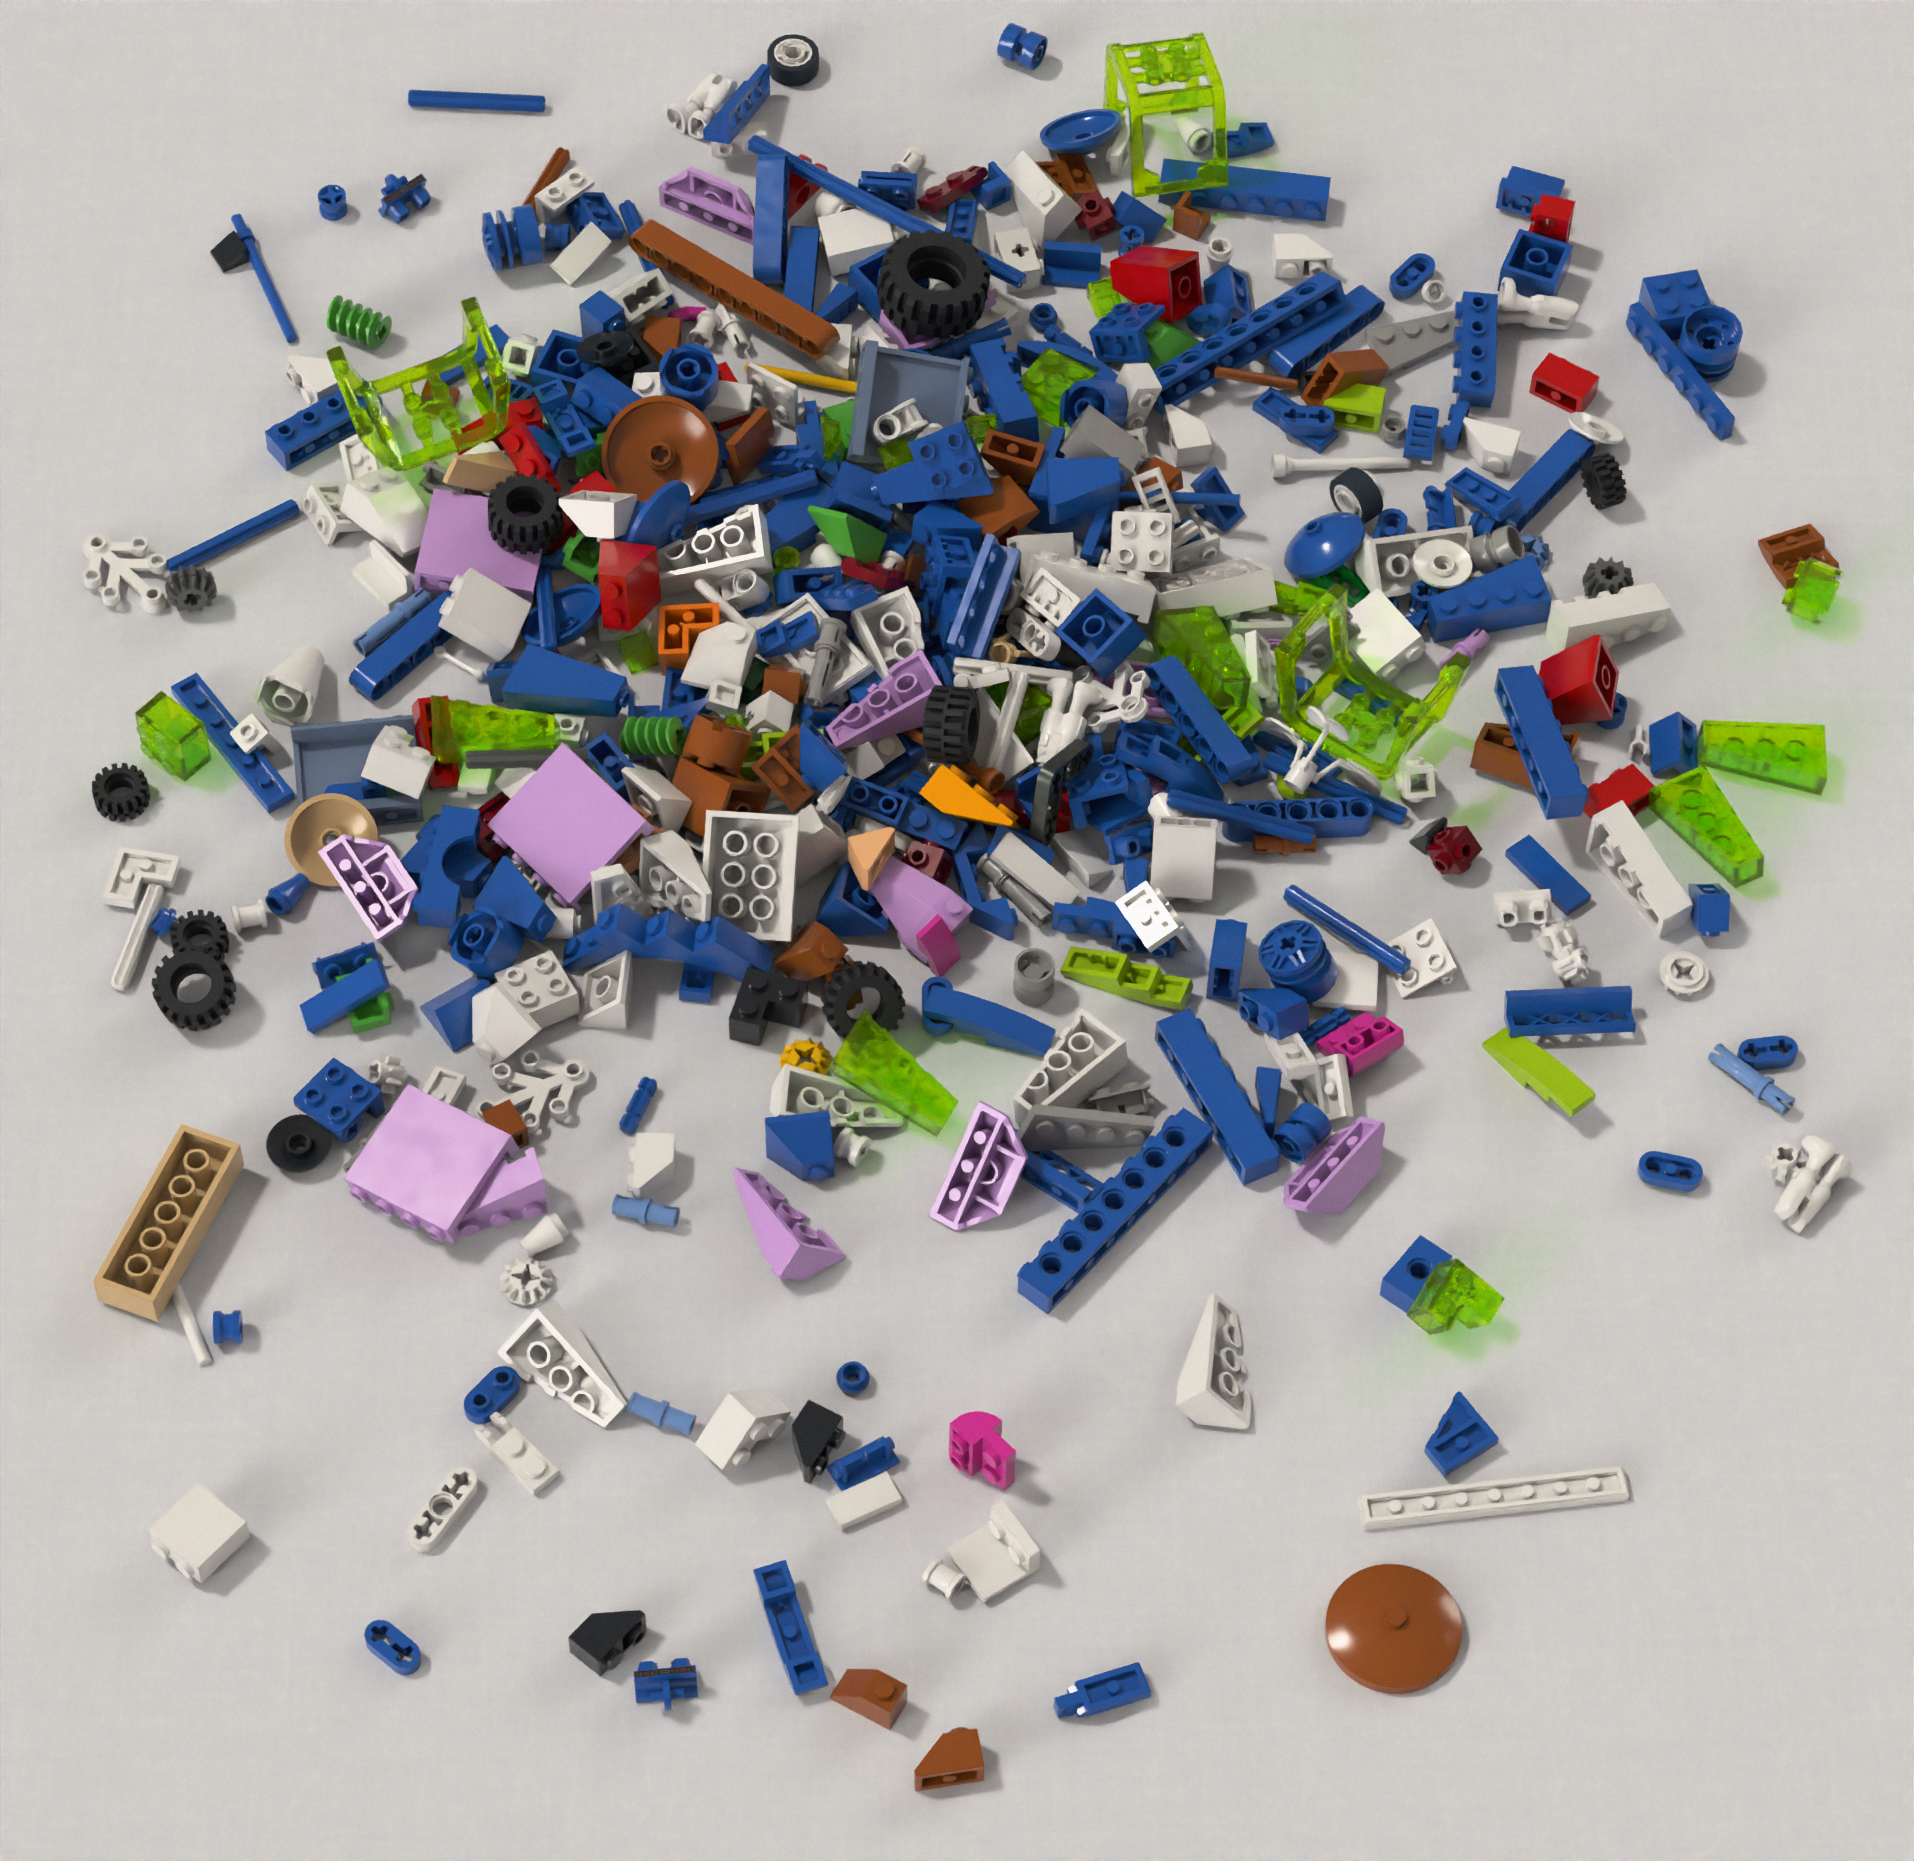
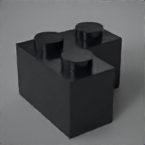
M629 327L622 330V332L628 333L633 338L634 346L632 350L615 363L607 366L600 365L599 367L632 390L635 373L659 372L660 363L634 328Z
M747 967L729 1016V1038L760 1046L769 1021L800 1028L808 1006V982Z

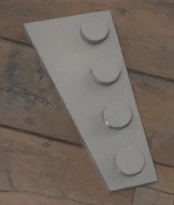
M1454 311L1367 329L1365 331V339L1369 348L1374 349L1390 367L1383 379L1392 376L1395 370L1400 368L1405 370L1414 366L1415 361L1424 357L1429 359L1438 355V351L1441 349L1458 346V344L1453 343L1455 326L1459 324V319H1454Z
M1033 1104L1017 1134L1024 1149L1028 1152L1142 1146L1155 1128L1153 1116Z

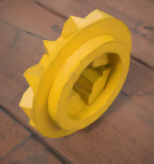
M810 1037L806 1041H799L796 1038L793 1044L785 1046L784 1052L780 1055L781 1069L784 1064L826 1075L831 1067L830 1051L826 1050L822 1041L816 1043ZM811 1055V1063L805 1061L803 1064H800V1056L807 1057Z

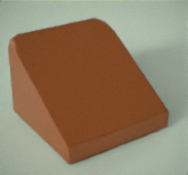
M911 555L907 559L904 578L915 581L913 588H920L921 573L926 572L927 568L925 558Z

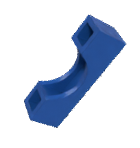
M443 805L440 817H435L433 823L434 842L428 843L426 851L428 865L427 868L422 867L420 873L421 892L415 893L413 900V911L418 914L419 925L451 929L459 918L462 908L461 888L449 880L445 872L451 863L458 858L476 853L482 829L480 810Z

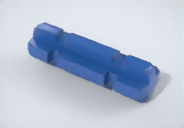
M1051 324L1045 329L1044 338L1049 342L1066 345L1093 356V352L1086 346L1081 347L1082 344L1066 332L1061 333L1062 329L1056 325Z
M1345 1007L1336 1008L1328 1016L1325 1015L1309 1025L1306 1030L1298 1033L1309 1048L1316 1041L1338 1029L1339 1026L1348 1023L1351 1020V1016Z
M648 1077L641 1078L637 1086L639 1089L635 1090L625 1110L627 1113L623 1114L619 1122L622 1132L630 1135L636 1132L639 1126L638 1121L642 1120L651 1102L650 1097H653L657 1090V1082L654 1079Z

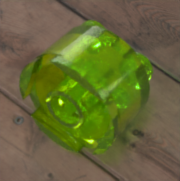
M1809 557L1807 561L1800 560L1794 573V577L1798 578L1794 588L1787 589L1782 600V604L1787 606L1786 612L1820 626L1823 620L1818 617L1820 613L1823 614V612L1827 613L1840 585L1839 582L1835 581L1836 576H1843L1844 571L1812 557Z

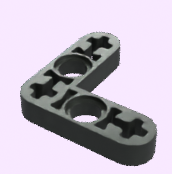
M1076 739L1041 767L1036 781L1029 838L1045 846L1051 843L1056 832L1062 787L1088 767L1094 753L1093 744Z

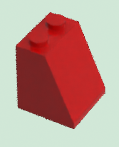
M1142 245L1110 261L1109 273L1112 289L1137 305L1148 302L1153 303V305H1164L1166 311L1159 318L1166 323H1173L1188 315L1195 307L1202 305L1199 252Z
M602 539L599 549L598 577L603 628L631 632L662 601L657 546Z
M1594 635L1541 661L1540 671L1537 675L1543 680L1545 695L1551 699L1555 719L1560 721L1561 725L1612 720L1619 670L1601 635Z

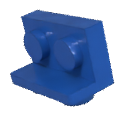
M585 192L567 205L566 215L577 235L587 224L593 222L609 239H622L626 230L604 192Z

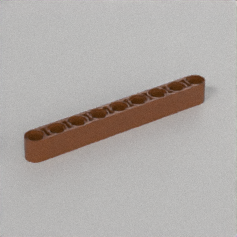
M648 219L628 237L631 249L639 256L814 359H821L840 341L839 332L829 322L652 219Z

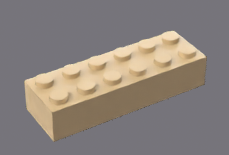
M181 1124L93 1280L98 1301L158 1322L175 1288L182 1279L244 1166L240 1144Z

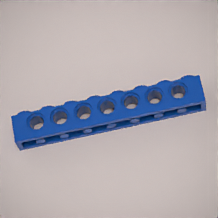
M1321 271L1154 369L1153 371L1162 386V390L1152 409L1161 415L1164 414L1165 405L1171 404L1176 407L1222 380L1214 376L1217 366L1240 369L1347 306L1341 281Z
M1184 1107L1175 1116L1173 1114L1170 1115L1163 1123L1161 1131L1156 1136H1149L1142 1145L1141 1151L1135 1157L1130 1156L1124 1162L1118 1175L1115 1178L1109 1177L1102 1185L1100 1193L1094 1199L1089 1198L1080 1209V1213L1073 1220L1068 1219L1063 1224L1059 1235L1053 1241L1048 1240L1039 1250L1038 1256L1031 1263L1028 1261L1020 1268L1017 1274L1018 1293L1048 1315L1212 1146L1213 1128ZM1170 1144H1178L1180 1146L1173 1147ZM1149 1165H1158L1160 1167L1154 1168ZM1135 1185V1186H1138V1187H1140V1188L1133 1189V1188H1130L1129 1186ZM1115 1206V1207H1118L1119 1209H1117V1210H1112V1209H1109L1108 1207ZM1094 1227V1228H1097V1229H1099V1230H1097V1231H1091V1230H1088V1228ZM1067 1249H1076V1250H1078V1251H1077V1252H1069V1251H1067ZM1054 1270L1057 1271V1273L1050 1274L1045 1271Z

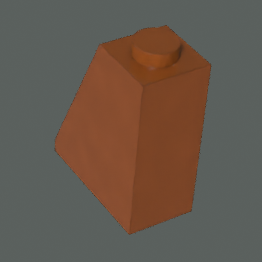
M1374 349L1327 353L1300 397L1308 406L1323 407L1324 400L1357 383L1378 387L1390 367Z
M809 920L774 964L786 977L806 982L831 972L849 949L827 927L814 920Z

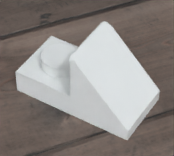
M894 734L860 744L844 754L843 757L850 763L847 770L850 777L854 776L864 780L883 769L884 765L906 752L897 735Z

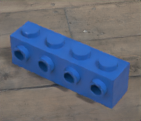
M1464 291L1461 301L1455 303L1454 319H1459V324L1455 326L1453 343L1458 344V351H1454L1452 367L1457 368V376H1453L1452 393H1456V405L1460 399L1471 402L1470 406L1491 408L1496 383L1498 294Z
M362 377L266 430L267 450L286 471H289L383 419L382 398Z

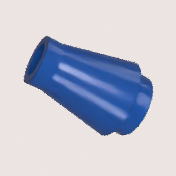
M297 873L294 877L271 888L265 898L268 908L279 916L291 913L305 891L310 888V881L305 875Z

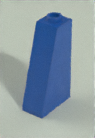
M973 436L970 439L985 474L981 479L930 498L916 463L913 460L873 476L874 483L870 484L875 500L881 499L883 505L989 495L994 493L995 490Z
M818 481L817 486L785 495L765 516L767 519L773 569L817 543L816 533L821 530L807 509L809 505L827 509L833 488Z
M531 644L526 646L501 689L504 706L508 709L617 718L622 707L625 708L628 705L631 697V691L628 688L625 676Z

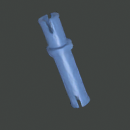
M419 588L405 601L396 603L390 613L353 640L356 650L365 656L397 629L409 622L433 601L429 593L423 590V588Z
M1722 1043L1717 1044L1713 1049L1720 1053L1723 1058L1712 1051L1708 1056L1710 1061H1713L1752 1090L1754 1097L1759 1100L1764 1099L1782 1115H1785L1790 1108L1781 1103L1780 1100L1791 1106L1794 1105L1796 1099L1776 1086L1774 1079L1770 1076L1764 1077L1757 1070L1724 1047Z

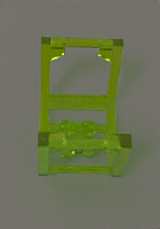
M1203 32L1190 33L1187 37L1132 44H1107L1103 109L1119 112L1122 121H1124L1123 111L1128 105L1131 193L1133 197L1228 186L1225 92L1220 73ZM1168 48V50L1157 51V49ZM1140 51V56H1125V53ZM1141 67L1146 71L1132 73L1130 68ZM1205 75L1208 85L1199 86V76ZM1118 78L1127 102L1117 98ZM1167 82H1185V88L1139 94L1136 85L1147 83L1151 86H1158ZM1213 106V158L1197 169V178L1160 183L1159 174L1144 168L1142 115L1170 112L1171 115L1198 112V108Z
M470 297L461 301L463 335L462 344L459 348L443 356L373 381L363 380L350 364L341 346L326 352L359 440L383 467L389 466L395 471L416 468L424 465L427 461H435L492 439L507 426L511 382L476 297ZM478 334L489 359L485 361V368L493 391V404L474 359V354L477 352ZM462 365L485 423L465 433H462L460 428L459 413L451 405L449 387L442 382L439 373ZM428 378L431 384L430 393L433 401H427L423 405L422 399L419 394L415 393L412 383ZM401 388L404 395V408L414 421L412 425L414 434L422 441L424 446L422 449L404 455L400 453L378 395ZM354 392L358 396L364 397L377 433L365 407H359ZM440 416L444 428L449 430L451 438L435 443L432 437L433 428L430 420H436Z
M1337 583L1330 587L1274 649L1281 715L1289 728L1312 745L1316 743L1322 730L1307 722L1309 719L1306 713L1308 707L1313 706L1318 709L1346 677L1366 689L1362 694L1353 695L1350 705L1334 717V720L1339 722L1350 734L1354 725L1359 730L1358 741L1351 748L1337 740L1338 737L1329 732L1319 749L1336 759L1341 758L1346 761L1350 759L1371 771L1378 780L1382 781L1393 777L1406 754L1434 723L1442 721L1449 713L1471 665V660L1457 651L1441 669L1438 678L1439 682L1423 700L1410 696L1361 668L1353 661L1349 654L1347 589ZM1325 612V617L1329 619L1332 658L1334 662L1297 702L1295 665L1306 646L1305 633ZM1375 696L1391 703L1387 708L1379 709L1376 712L1375 718L1369 713L1370 702ZM1401 710L1404 711L1399 717L1394 740L1387 759L1383 763H1378L1363 755L1364 752L1371 753L1376 749L1378 738L1382 734H1388L1393 730L1396 715Z

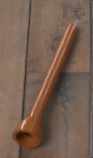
M915 728L901 732L904 736L923 746L922 731ZM972 761L968 765L953 764L976 778L979 786L991 795L997 794L1005 783L1004 773L994 767L982 768Z

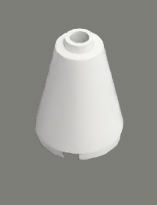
M308 645L300 646L260 681L256 689L255 699L257 704L259 701L264 707L263 713L267 717L287 726H294L296 722L303 721L305 723L314 712L324 665V657L319 650Z

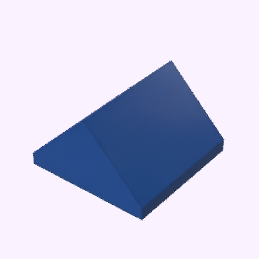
M473 976L420 1006L422 1013L453 1053L473 1043L472 997L491 986L488 980Z

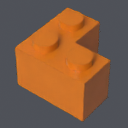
M719 603L659 606L658 657L662 676H666L667 666L685 669L699 633L722 624Z

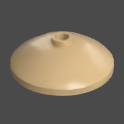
M326 793L309 798L293 812L286 826L284 840L290 863L298 873L305 875L309 881L315 884L340 886L318 851L328 845L326 840L329 835H336L339 838L346 834L354 838L379 842L378 830L373 817L361 803L346 795Z

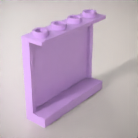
M434 489L415 568L414 590L423 588V590L429 593L442 594L449 590L451 583L458 574L462 576L471 567L531 603L530 609H532L543 548L539 549V553L533 554L532 551H529L527 555L520 554V551L509 552L508 547L501 548L498 545V540H493L491 531H489L488 497L457 493L451 490ZM523 511L515 515L529 517L535 515V513Z
M564 743L554 751L487 824L495 832L491 837L503 849L509 846L515 851L512 855L513 859L525 869L528 866L532 867L536 871L533 878L544 888L550 885L557 891L553 895L557 901L565 908H568L571 904L579 911L582 907L577 902L591 888L590 872L603 866H611L641 833L648 837L655 830L641 814Z
M407 1084L344 1176V1180L351 1188L349 1193L359 1201L365 1203L368 1199L376 1203L375 1206L389 1216L392 1213L401 1216V1220L410 1227L417 1229L418 1226L427 1229L426 1232L440 1242L446 1239L457 1244L459 1240L453 1233L454 1229L503 1156L513 1160L520 1149L510 1134Z

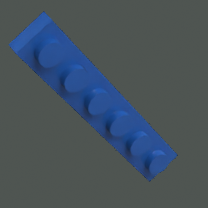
M1640 301L1630 305L1626 320L1630 333L1635 334L1642 343L1644 350L1651 354L1658 362L1661 371L1667 373L1674 382L1676 389L1682 392L1689 400L1693 410L1698 412L1706 421L1708 428L1715 432L1721 441L1731 437L1735 422L1734 415Z
M197 672L171 686L173 696L268 813L295 799L293 790L258 747L250 754H246L232 738L230 732L239 724Z

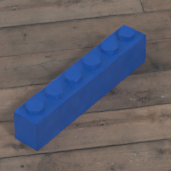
M1164 158L1158 202L1177 204L1184 193L1189 191L1192 192L1191 206L1326 221L1331 177Z
M1533 665L1499 668L1494 692L1546 820L1582 816L1584 804L1589 799L1588 788L1585 784H1582L1578 764L1573 762L1570 755L1571 750L1568 741H1564L1561 723L1558 719H1555L1552 701L1545 695L1542 678L1538 677Z
M1190 1008L1157 1021L1155 1041L1204 1122L1213 1128L1215 1140L1243 1186L1277 1172L1279 1158L1281 1157L1280 1148L1274 1139L1270 1140L1268 1137L1265 1123L1261 1116L1254 1114L1247 1093L1244 1090L1240 1091L1231 1067L1224 1065L1217 1044L1210 1042L1203 1021L1200 1018L1196 1019Z

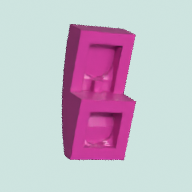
M938 914L916 934L918 949L928 957L930 971L937 977H942L961 959L959 948L943 918Z

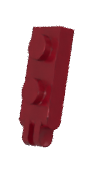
M971 166L965 171L962 170L948 175L946 181L940 185L930 187L925 191V195L916 200L920 210L934 213L939 212L979 185L987 176V169L985 167Z

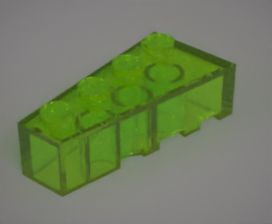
M1705 765L1649 789V809L1732 886L1738 888L1763 876L1764 855Z

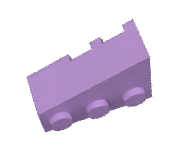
M534 1147L525 1150L526 1156L508 1164L506 1159L499 1162L497 1165L498 1169L493 1171L454 1229L453 1233L456 1237L461 1235L470 1236L479 1230L490 1227H503L509 1222L523 1218L532 1219L547 1212L544 1177Z

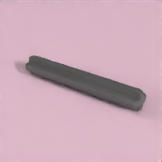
M570 748L588 764V751L586 748ZM556 749L467 751L465 755L466 768H539Z

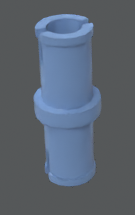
M616 1194L612 1204V1214L639 1219V1223L643 1224L654 1222L675 1228L679 1221L680 1208L653 1203V1200L649 1198L639 1200Z
M637 1392L632 1394L627 1406V1412H632L652 1420L655 1426L661 1427L665 1425L686 1435H690L697 1417L694 1414L691 1415L671 1407L668 1401L662 1400V1402H658Z

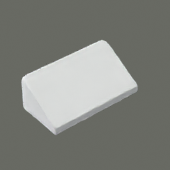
M1074 830L1054 835L1050 843V849L1056 851V855L1088 888L1112 873L1113 870Z

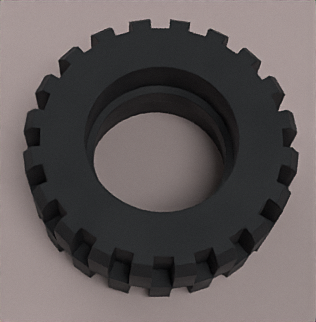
M926 230L925 233H920V231L912 232L909 237L905 235L896 240V243L890 245L886 255L883 256L877 285L879 306L884 310L883 313L890 321L894 320L896 327L900 330H908V334L916 337L918 334L924 336V339L932 340L933 337H939L940 340L950 338V335H954V337L961 335L965 332V329L968 331L976 325L984 311L990 285V270L986 266L985 258L982 254L978 255L979 251L973 244H966L964 238L960 236L957 238L953 237L950 232L935 233V230ZM921 278L937 279L945 282L953 289L949 291H932L921 287L914 280Z

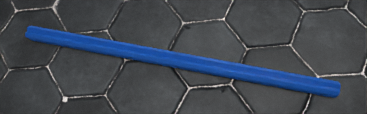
M754 135L748 141V149L757 155L787 154L790 172L909 233L916 231L925 233L926 230H935V233L943 232L939 228L757 135ZM978 249V255L982 254L987 262L986 266L990 270V275L1016 288H1021L1025 284L1026 274Z

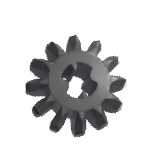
M1612 556L1608 561H1604L1599 557L1596 563L1589 564L1583 575L1582 583L1585 596H1592L1591 599L1596 598L1598 593L1603 591H1609L1612 595L1618 594L1621 588L1633 586L1634 581L1633 577H1631V568L1624 567L1623 560L1617 563L1614 562Z
M193 564L189 568L179 566L178 571L170 572V577L166 579L165 584L167 600L170 606L177 608L178 612L185 609L189 613L195 609L202 611L203 606H212V600L216 598L215 578L212 572L205 570L204 566L195 568Z

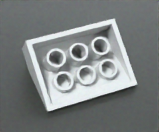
M1249 557L1172 573V578H1160L1158 576L1148 579L1157 589L1150 616L1156 626L1163 630L1166 629L1168 633L1181 631L1184 629L1183 625L1194 623L1195 626L1208 625L1212 623V619L1223 617L1224 620L1235 619L1241 616L1240 612L1251 610V613L1265 612L1269 610V606L1278 604L1272 569Z
M706 810L702 873L712 892L710 919L719 915L756 939L792 941L799 815Z

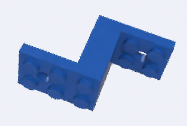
M1054 426L1028 498L1040 510V513L1027 524V529L1046 534L1073 532V539L1084 543L1080 552V559L1088 561V566L1098 568L1103 549L1105 548L1110 551L1111 543L1108 542L1112 536V514L1115 511H1119L1120 502L1113 501L1059 523L1049 524L1046 481L1047 459L1066 458V455L1060 451L1065 441V429Z

